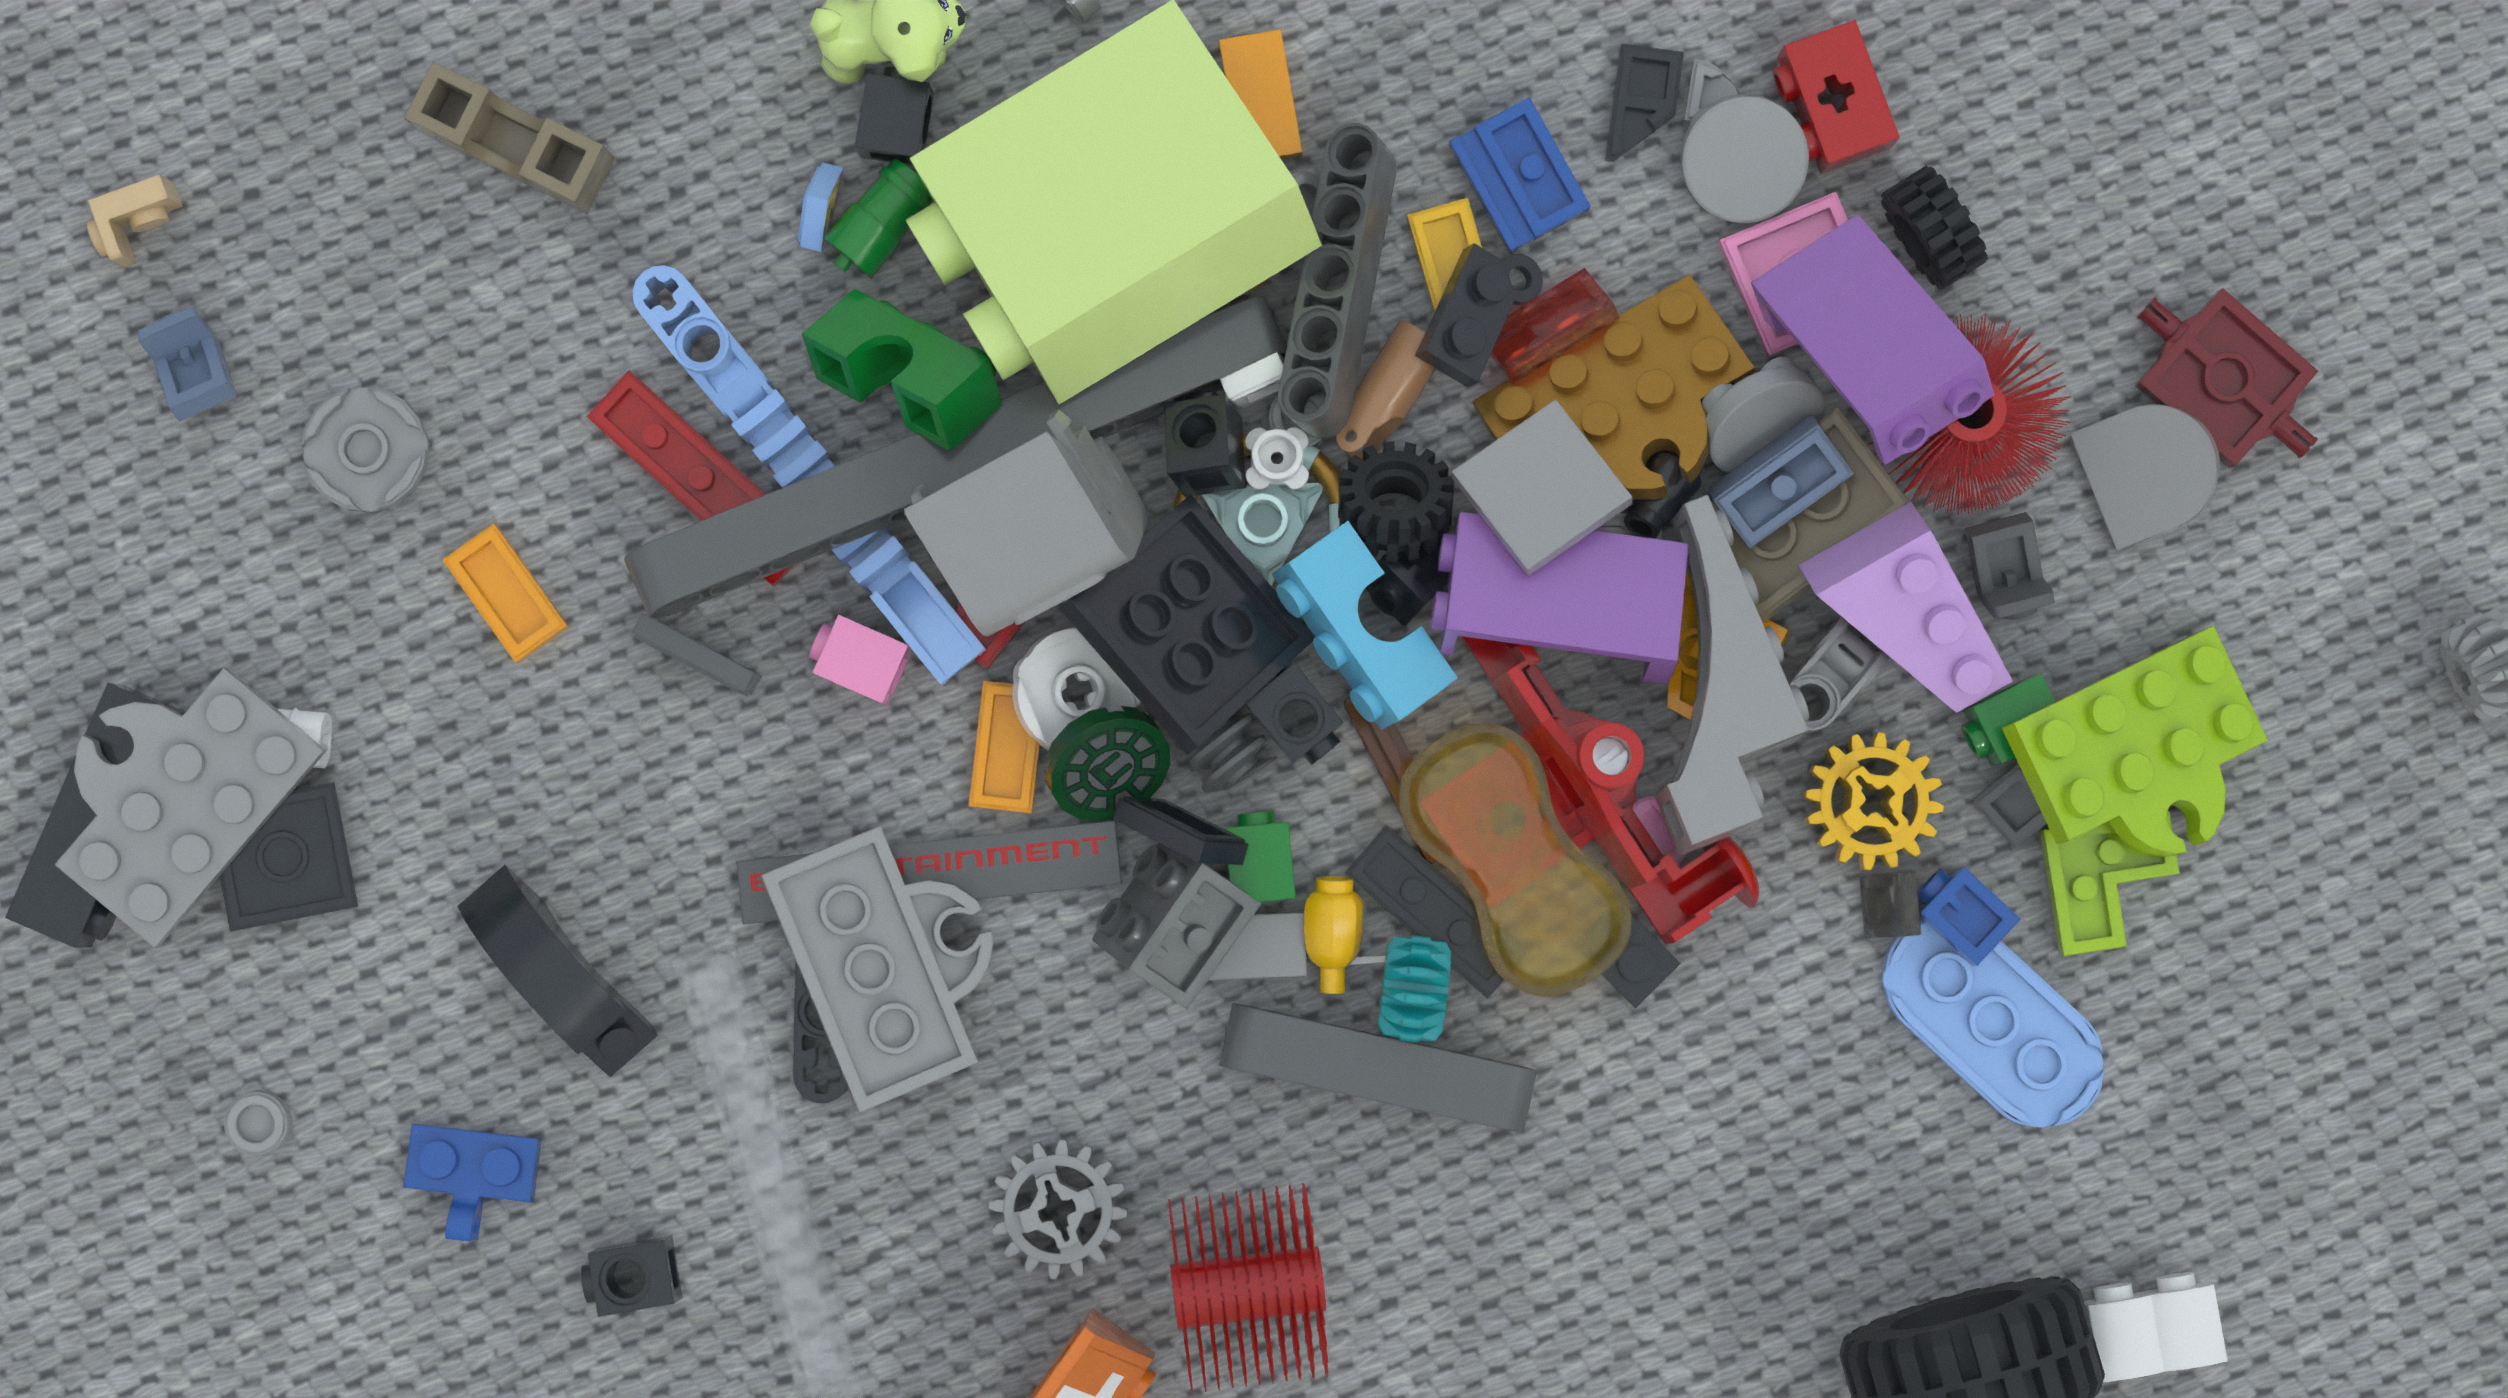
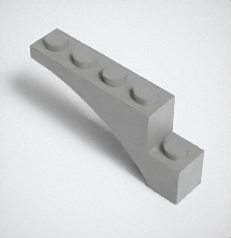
M1708 495L1684 503L1672 519L1679 541L1689 543L1687 566L1696 604L1699 643L1697 688L1689 732L1671 783L1667 784L1655 796L1679 856L1748 830L1763 818L1760 810L1764 806L1761 787L1751 771L1744 772L1741 763L1795 743L1808 731L1805 722L1809 719L1808 707L1801 691L1796 685L1789 686L1780 665L1784 660L1780 640L1772 627H1764L1755 604L1758 603L1759 596L1753 577L1746 568L1739 569L1730 548L1734 543L1730 523L1721 510H1714Z

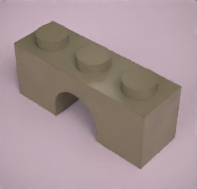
M433 61L404 116V119L420 133L585 214H588L615 161V157L604 145L547 117L545 120L537 118L499 98L490 89Z

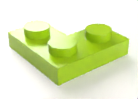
M2167 811V824L2173 832L2170 811ZM2109 821L2070 841L2056 844L2050 829L2039 830L2059 956L2127 947L2117 883L2180 874L2177 855L2159 857L2140 853L2121 840Z

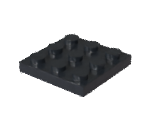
M1191 494L1143 535L1134 559L1108 572L1100 582L1074 595L1059 608L1187 755L1199 747L1315 638L1299 618L1294 617L1281 603L1277 592Z

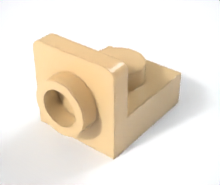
M158 174L90 199L88 203L94 219L87 221V228L92 243L101 257L108 255L112 262L123 267L133 265L137 262L124 228L131 226L133 232H143L167 223L169 221L167 212L183 207L176 185Z

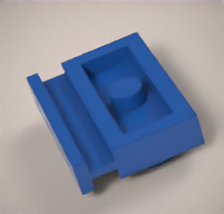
M1530 97L1480 123L1460 137L1457 136L1449 141L1451 151L1509 254L1590 210L1591 205Z

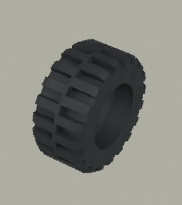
M2050 1276L2044 1279L2040 1277L2029 1278L2018 1282L2000 1283L1981 1289L1976 1288L1957 1295L1941 1297L1925 1304L1899 1310L1895 1314L1880 1317L1871 1321L1868 1325L1852 1330L1851 1334H1847L1843 1338L1839 1354L1851 1398H2094L2099 1394L2105 1377L2081 1290L2068 1278H2060L2059 1276Z

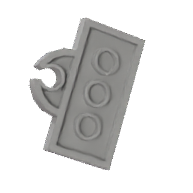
M229 668L221 670L184 715L165 705L132 702L114 707L99 715L106 726L121 727L132 736L134 749L129 759L125 762L114 764L108 761L102 754L99 741L89 735H82L77 745L74 767L75 777L82 798L97 816L55 865L154 948L163 943L327 751Z
M881 826L760 875L859 1113L978 1063L954 1003L973 991L988 970L993 947L992 931L977 933L971 944L962 950L949 949L943 943L940 936L942 922L949 915L963 913L972 916L982 909L973 897L955 885L931 880L904 884Z

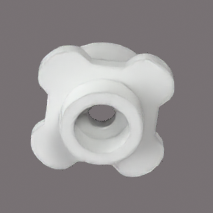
M1291 427L1287 431L1281 429L1266 431L1264 428H1255L1249 432L1245 444L1251 452V467L1246 472V480L1252 488L1265 490L1269 485H1286L1292 490H1297L1307 483L1309 472L1303 466V451L1308 446V437L1303 430L1297 427ZM1275 453L1281 454L1283 456L1282 463L1274 464L1271 461V456Z

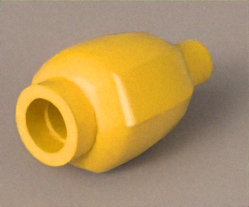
M1316 877L1315 890L1305 900V946L1310 960L1320 967L1319 992L1345 993V968L1356 959L1360 952L1363 937L1364 906L1361 897L1353 891L1354 879L1350 877Z

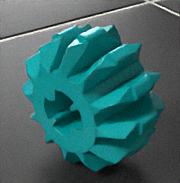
M1411 935V937L1395 936L1388 944L1378 1015V1028L1384 1037L1418 1044L1419 1042H1434L1443 1032L1451 967V950L1446 942L1431 940L1429 936Z

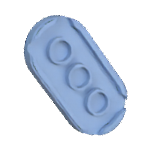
M1916 920L1909 924L1894 938L1885 954L1881 979L1890 1010L1914 1036L1999 1114L2017 1124L2044 1128L2069 1123L2082 1115L2092 1105L2102 1087L2104 1070H2102L2103 1051L2098 1034L2074 1007L2002 941L1996 945L1978 966H1972L1929 924L1921 920Z

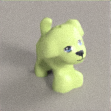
M827 0L822 8L815 10L809 28L816 36L818 46L823 54V70L837 82L846 84L858 83L864 75L866 64H878L887 61L893 63L899 75L909 80L923 82L945 63L946 49L957 41L965 29L967 14L958 0Z

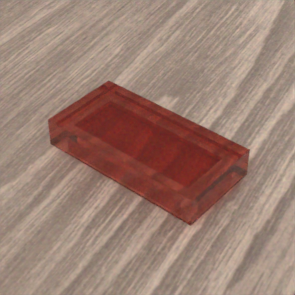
M1583 268L1510 313L1490 356L1509 381L1514 384L1620 317L1614 303L1588 271Z

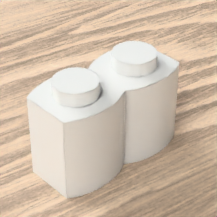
M2184 1272L2155 1278L2157 1289L2133 1293L2131 1283H2117L2093 1288L2095 1299L2084 1301L2105 1373L2103 1382L2138 1378L2228 1361L2214 1284L2196 1282L2194 1272Z

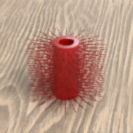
M1960 314V331L1965 336V320L1963 332L1962 318ZM1971 314L1970 337H1969V324H1968V317H1967V336H1966V338H1967L1968 341L1973 345L1976 322L1974 323V330H1973V337H1972V314ZM1986 314L1983 329H1981L1983 317H1981L1979 339L1976 347L1978 319L1974 347L1981 355L1983 353L1982 357L1985 360L1994 396L1983 402L1980 408L1973 413L1975 418L1974 429L1967 428L1958 420H1955L1930 436V441L1888 473L1891 474L1932 444L1895 482L1898 484L1925 460L1918 473L1903 491L1904 494L1910 489L1912 490L1923 478L1910 502L1915 501L1922 494L1924 496L1933 481L1923 507L1925 504L1928 505V502L1929 504L1931 501L1934 502L1936 498L1934 512L1939 497L1936 509L1938 510L1942 496L1941 509L1947 488L1943 507L1949 491L1946 503L1948 505V513L1953 486L1951 512L1957 475L1954 510L1957 498L1959 515L1961 492V513L1963 493L1964 512H1966L1967 502L1969 514V498L1971 511L1973 513L1974 500L1976 512L1974 481L1978 508L1980 510L1981 505L1983 512V502L1986 510L1987 502L1989 508L1991 504L1992 509L1994 504L1996 507L1998 503L2001 505L1992 481L2004 503V501L2012 500L2013 496L2018 497L2016 495L2017 491L2020 495L2022 493L2009 472L2025 491L2024 487L2027 486L2030 489L2028 486L2030 484L2034 487L2032 485L2033 482L2029 478L2032 477L2037 482L2034 478L2037 476L2041 480L2038 476L2040 474L2028 466L2020 457L2042 473L2044 472L2038 467L2048 471L2043 467L2046 465L2052 469L2047 465L2048 462L2038 457L2041 456L2052 462V460L2044 456L2047 455L2056 460L2055 457L2046 453L2052 454V452L2030 444L2027 441L2056 452V450L2039 443L2060 449L2044 442L2048 441L2064 447L2048 440L2058 441V439L2032 432L2062 439V437L2051 435V433L2062 436L2066 435L2056 433L2053 430L2041 429L2058 430L2059 428L2037 425L2063 427L2043 423L2067 425L2049 421L2071 422L2050 419L2057 417H2034L2061 415L2018 414H2065L2064 412L2069 410H2050V408L2058 405L2055 403H2062L2063 400H2067L2064 398H2071V396L2038 400L2049 397L2054 392L2062 389V387H2066L2064 385L2019 397L2044 386L2064 372L2007 394L2055 363L2009 389L2001 391L2051 352V350L1998 388L2041 343L2039 342L2024 353L2004 373L2033 334L2032 332L2026 339L2024 338L2015 347L2013 346L2005 356L2021 328L2019 327L2018 330L2011 333L2010 337L2008 335L2007 338H2004L2011 320L2007 328L2006 323L2005 327L2002 326L2001 330L1998 329L1997 334L1995 331L1993 335L1996 317L1989 339L1993 320L1988 337L1987 333L1990 323L1984 338ZM1956 317L1957 328L1959 329L1958 317ZM1872 440V442H1869V444H1867V446L1874 444V443H1873V440ZM2022 450H2024V451H2026L2027 453L2031 454V455L2034 456L2036 459L2030 457L2029 455H2027V454H2026L2025 452H2023ZM2018 452L2024 454L2025 456H2027L2028 458H2030L2032 461H2030V460H2028L2027 458L2023 457V456H2022L2021 454H2019ZM2016 459L2026 465L2033 473L2023 467ZM2019 466H2021L2028 474H2026L2024 471H2022V470L2019 468ZM2009 467L2020 477L2024 484L2013 474ZM2014 467H2016L2023 474L2027 481L2016 471ZM1969 472H1970V479H1971V493H1970V485H1969ZM2004 472H2005V473L2007 474V476L2011 479V481L2013 482V484H2014V486L2016 487L2017 491L2014 489V487H2013V486L2011 485V483L2008 481V479H2007L2006 475L2004 474ZM1966 477H1967V484H1968V498H1967V490H1966ZM1976 477H1977V481H1978V484H1979L1980 496H1979V492H1978V489H1977ZM1994 477L1996 478L1997 482L1999 483V485H2000V487H2001V489H2002V492H2003L2005 498L2003 497L2001 491L1999 490V488H1998V486H1997V484H1996V481H1995ZM2003 477H2004L2005 480L2008 482V484H2009V486L2011 487L2012 491L2009 489V487H2008V486L2006 485V483L2004 482ZM1987 478H1988V480H1989V482H1990V484H1991V487H1992V490H1993V494H1994L1995 500H1994L1993 495H1992V493H1991V490H1990V488H1989ZM2000 480L2003 482V484H2004V486H2005V488H2006V490H2007V493H2008L2009 497L2007 496L2005 490L2003 489V487H2002V485H2001V483H2000ZM1984 481H1985V483H1986V485H1987V488H1988V491H1989V494H1990V498H1989V496H1988V494H1987V491H1986V489H1985ZM1981 484H1982V486H1983L1984 496H1983V492H1982V489H1981Z
M1302 1183V1203L1307 1248L1301 1247L1295 1200L1293 1199L1291 1184H1289V1210L1294 1249L1287 1250L1283 1210L1281 1209L1278 1187L1275 1186L1277 1224L1281 1251L1274 1252L1271 1221L1269 1220L1268 1204L1263 1187V1216L1268 1252L1260 1253L1256 1214L1254 1213L1252 1194L1249 1189L1250 1223L1254 1254L1247 1255L1241 1207L1236 1191V1216L1241 1256L1233 1257L1226 1202L1222 1193L1228 1257L1220 1258L1212 1200L1209 1194L1210 1222L1215 1259L1206 1260L1199 1205L1195 1196L1201 1261L1192 1262L1187 1217L1182 1197L1188 1262L1178 1263L1170 1199H1168L1175 1264H1170L1177 1328L1183 1329L1192 1394V1374L1186 1328L1196 1327L1203 1384L1206 1392L1200 1327H1210L1216 1379L1220 1391L1214 1325L1222 1324L1230 1382L1232 1388H1234L1228 1323L1236 1322L1244 1383L1247 1387L1241 1322L1249 1321L1252 1350L1254 1352L1257 1379L1260 1385V1361L1255 1320L1263 1319L1269 1371L1271 1373V1381L1274 1384L1273 1351L1268 1318L1275 1317L1281 1362L1287 1382L1288 1370L1286 1341L1282 1322L1283 1316H1289L1293 1353L1295 1354L1298 1378L1301 1380L1300 1345L1296 1315L1302 1314L1312 1378H1315L1313 1335L1309 1315L1316 1312V1325L1319 1334L1322 1362L1325 1374L1328 1377L1327 1363L1329 1362L1324 1328L1326 1324L1323 1311H1326L1324 1279L1318 1246L1314 1247L1313 1225L1311 1224L1310 1206L1308 1205V1196L1304 1183Z

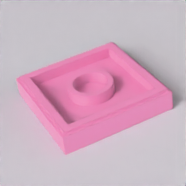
M1836 192L1725 237L1718 242L1767 358L1799 344L1787 330L1776 335L1766 323L1751 282L1848 221Z

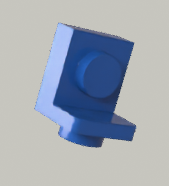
M1965 866L1955 868L1949 875L1942 868L1937 870L1915 894L1922 904L1912 913L1917 920L1929 924L1972 966H1978L2021 920Z

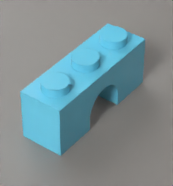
M1347 521L1271 575L1279 584L1276 587V592L1283 606L1294 617H1302L1314 634L1313 645L1321 660L1332 670L1338 669L1352 688L1350 698L1356 710L1367 721L1371 723L1375 721L1380 730L1402 720L1457 680L1458 677L1422 626L1393 642L1376 639L1364 629L1358 615L1360 595L1370 583L1382 576L1384 571L1349 521Z

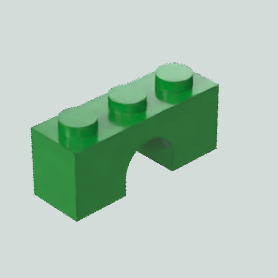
M856 289L849 292L802 333L817 380L860 403L877 388L891 382L905 427L949 451L955 448L1003 405L995 380V366L982 350L974 346L968 348L945 336L936 326L930 323L922 324L899 312L890 302L886 300L878 301Z

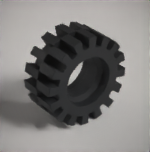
M1926 165L1881 194L1883 199L1881 203L1882 207L1887 211L1885 216L1888 222L1895 228L1894 234L1904 244L1905 251L1909 257L1915 260L1916 268L1922 275L1926 274L1928 281L1933 286L1936 284L1937 288L1942 290L1986 263L1988 255L1984 251L1987 249L1985 242L1978 236L1980 231L1977 224L1971 222L1969 218L1971 214L1965 205L1962 206L1959 202V195L1953 187L1948 188L1946 179L1941 174L1937 175L1933 167Z
M1394 441L1383 442L1382 453H1377L1373 445L1364 448L1363 458L1360 459L1354 454L1348 460L1347 470L1343 469L1340 476L1339 526L1349 521L1363 543H1366V547L1374 558H1376L1379 550L1387 551L1386 561L1397 562L1398 552L1403 551L1406 552L1408 561L1419 559L1420 546L1430 554L1437 549L1438 539H1442V534H1449V525L1452 522L1454 481L1452 476L1448 477L1449 467L1443 460L1435 464V453L1427 448L1421 456L1416 455V444L1405 442L1404 451H1395ZM1399 493L1414 498L1419 504L1408 509L1394 510L1376 504L1373 499L1383 494Z

